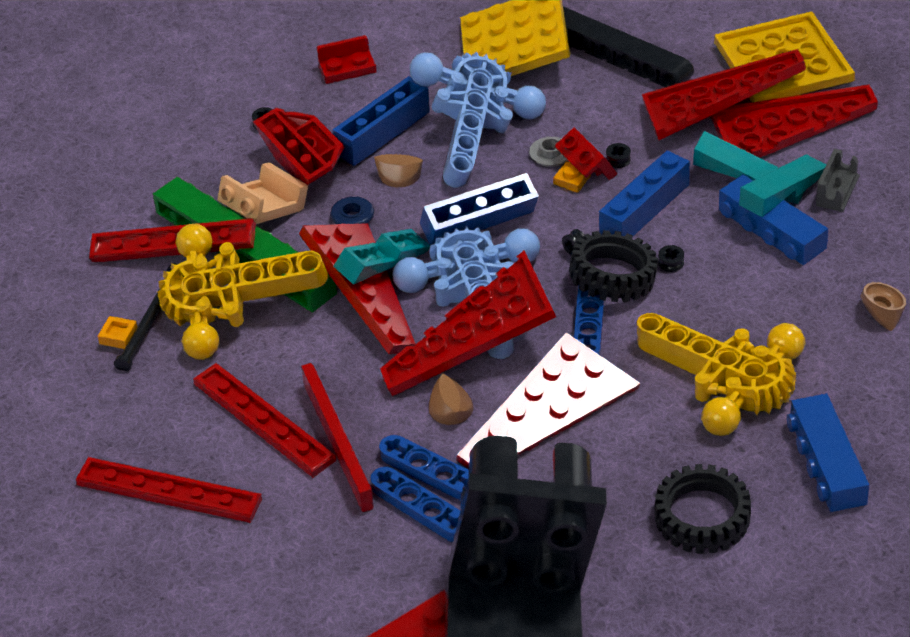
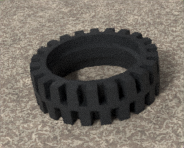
M603 230L601 235L599 231L592 232V236L588 233L583 235V239L579 238L574 244L570 259L569 275L573 279L575 286L579 285V289L582 292L589 290L588 295L592 297L598 294L600 295L599 299L606 301L607 297L611 298V302H618L619 298L623 302H629L630 298L635 301L640 299V296H646L648 291L652 290L657 273L658 257H656V252L651 250V246L648 243L643 244V240L640 238L633 240V235L627 233L625 236H621L619 231L611 234L610 230ZM596 258H613L633 265L638 271L631 274L608 273L594 267L588 261Z
M695 464V470H691L688 465L682 467V474L676 469L671 472V478L666 476L662 480V485L659 484L657 488L654 507L657 528L659 532L662 531V536L666 541L671 539V545L677 548L683 544V550L690 552L692 547H696V554H704V548H708L710 554L717 553L718 546L723 551L729 549L730 542L733 545L737 544L740 541V536L744 537L747 528H749L751 517L749 490H746V484L743 480L739 481L738 476L734 473L728 476V469L723 467L716 472V465L708 464L707 470L703 469L702 464ZM692 491H711L728 499L734 507V514L724 523L711 527H698L684 523L673 515L671 505L682 494Z

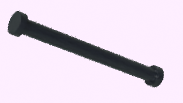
M171 264L167 268V271L171 272L172 270ZM158 293L153 298L123 353L116 357L114 366L117 369L124 371L131 369L133 357L161 310Z

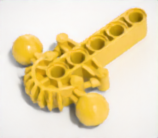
M189 224L184 226L177 233L176 237L177 250L187 258V261L181 262L178 265L171 263V272L163 271L165 280L158 281L160 290L157 293L160 307L165 311L168 319L175 321L180 327L186 322L191 323L183 332L182 346L184 351L194 359L204 360L212 357L218 350L220 342L218 333L208 324L213 322L216 316L219 319L229 320L233 327H239L244 322V301L315 289L326 283L328 273L320 254L315 251H304L239 263V257L235 248L229 242L223 243L219 248L220 253L215 255L214 259L207 261L205 256L210 252L213 243L211 233L200 224Z
M646 313L637 319V342L639 348L696 375L695 398L698 401L705 402L710 399V395L726 394L725 398L717 397L707 402L701 413L702 423L711 434L726 436L734 432L741 420L740 408L755 412L758 416L760 411L770 414L772 407L781 409L783 403H789V398L795 390L796 372L795 368H793L792 360L801 355L805 347L803 332L796 325L781 323L772 328L767 337V348L763 345L755 347L749 342V331L744 328L737 329L734 332V336L723 343L655 313Z

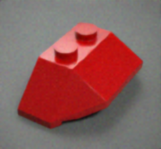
M275 108L253 121L257 131L279 164L290 175L307 185L333 170L344 149L343 144L314 115L284 112V109Z

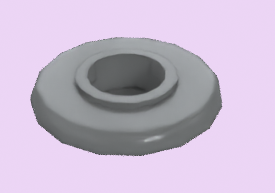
M544 137L535 141L529 150L532 160L545 167H555L564 164L568 160L555 148V144L562 138Z

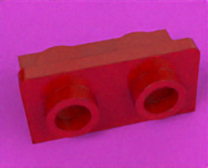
M366 35L316 47L318 65L326 84L377 72L376 64L369 51V42Z
M575 127L555 144V148L585 178H588L593 172L597 176L602 173L608 180L613 179L618 174L607 159Z

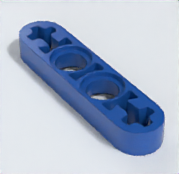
M578 285L574 338L582 344L590 345V349L600 355L604 300H600V295L598 294L595 297L588 296L589 290L582 292ZM589 307L597 309L595 313L583 312L585 308ZM590 328L594 329L596 332L587 335L583 334L581 331L583 329Z
M390 435L381 440L379 450L382 461L461 501L462 489L466 487L468 481V469L402 436ZM417 459H422L427 462L424 466L415 467L411 465V463ZM442 472L452 474V477L446 480L438 479L436 476Z
M380 467L373 471L370 478L371 488L377 496L444 539L453 542L456 528L452 530L451 525L457 527L460 515L459 509L391 467ZM408 493L417 496L413 501H403L400 498ZM431 508L441 511L439 515L434 517L427 516L424 513Z

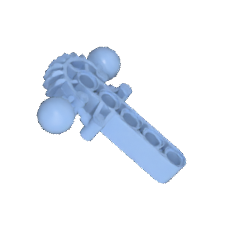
M476 51L472 56L467 52L462 57L457 55L452 62V70L443 67L441 60L433 53L423 52L418 54L410 63V76L420 86L429 87L435 85L438 81L447 84L446 88L438 90L432 103V110L436 113H444L456 120L443 171L445 183L453 188L461 187L467 182L474 167L482 128L495 129L499 133L506 131L513 113L506 109L503 103L513 105V109L518 116L531 120L539 117L546 108L545 95L537 87L524 86L517 91L507 88V84L511 79V73L505 72V65L497 64V58L494 60L488 59L487 54L481 57Z
M466 227L462 231L455 228L454 233L445 232L443 238H436L435 244L430 245L429 254L432 262L424 263L416 257H405L400 260L393 269V281L399 290L406 293H417L426 286L429 278L438 276V280L434 283L437 305L444 307L450 303H460L478 287H486L496 279L495 273L501 268L505 267L508 269L518 261L516 256L523 250H525L530 262L535 260L539 254L540 242L535 233L528 229L517 228L508 234L504 243L493 245L489 230L481 233L479 227L475 230H469ZM506 258H509V260H510V261L505 262V263H501V262L499 261V260L506 259ZM513 338L488 350V354L496 359L509 357L514 351Z

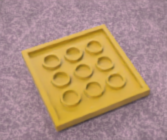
M511 0L460 17L463 53L467 52L472 56L477 51L481 57L487 54L488 59L494 60L497 58V64L505 65V72H510L511 76L570 57L562 0Z
M812 11L714 34V44L730 68L796 49L801 53L805 61L806 70L749 97L752 102L796 96L855 81L854 70Z

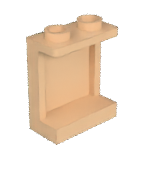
M269 162L261 165L258 180L241 184L228 175L222 176L217 200L247 219L253 218L256 224L303 210L308 185Z

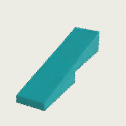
M706 131L703 132L694 148L693 165L734 178L745 175L754 181L779 168ZM804 192L796 198L789 195L784 200L799 204Z
M806 154L740 188L739 205L763 217L789 195L796 198L819 180L827 164Z
M412 229L381 233L376 243L344 248L333 267L354 285L394 267L405 257H417L424 254L430 249V245Z

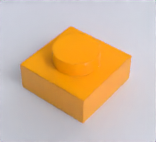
M566 161L553 177V185L578 193L591 175L585 178L570 162Z
M109 316L98 334L99 344L125 349L137 328V322Z

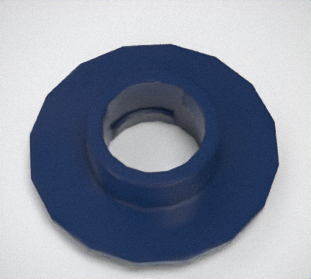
M351 196L337 201L331 208L330 217L335 224L369 223L374 216L375 210L372 203L367 199ZM350 212H358L355 215H348Z

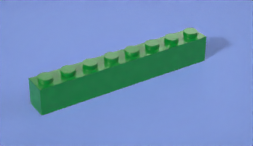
M179 177L174 178L153 193L156 213L174 225L247 219L238 215L229 207L217 202L211 195H206L193 184L187 183ZM258 226L255 229L254 248L235 250L239 257V263L298 253L288 243H283L270 232L264 231ZM328 274L326 283L321 287L284 295L313 313L337 295L336 283Z

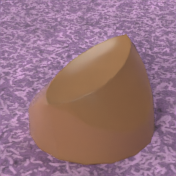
M386 154L374 157L379 178L388 186L406 187L414 184L421 176L423 160L418 157L401 154Z
M881 282L868 283L860 295L864 306L871 316L884 328L892 331L905 309L906 298L891 285Z
M442 373L430 395L429 414L441 424H459L471 416L473 402L462 386Z

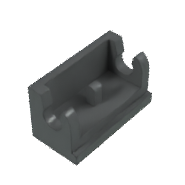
M833 150L817 184L816 206L844 212L860 177V174L857 173L858 159L855 155H853L850 161L851 164L847 165L842 162V150Z

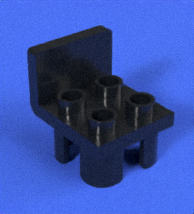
M489 436L475 443L469 459L467 485L461 492V510L446 572L444 637H582L581 588L607 505L606 488L592 487L591 456L586 449L572 443H557L553 451L554 482L518 479V443L513 437Z

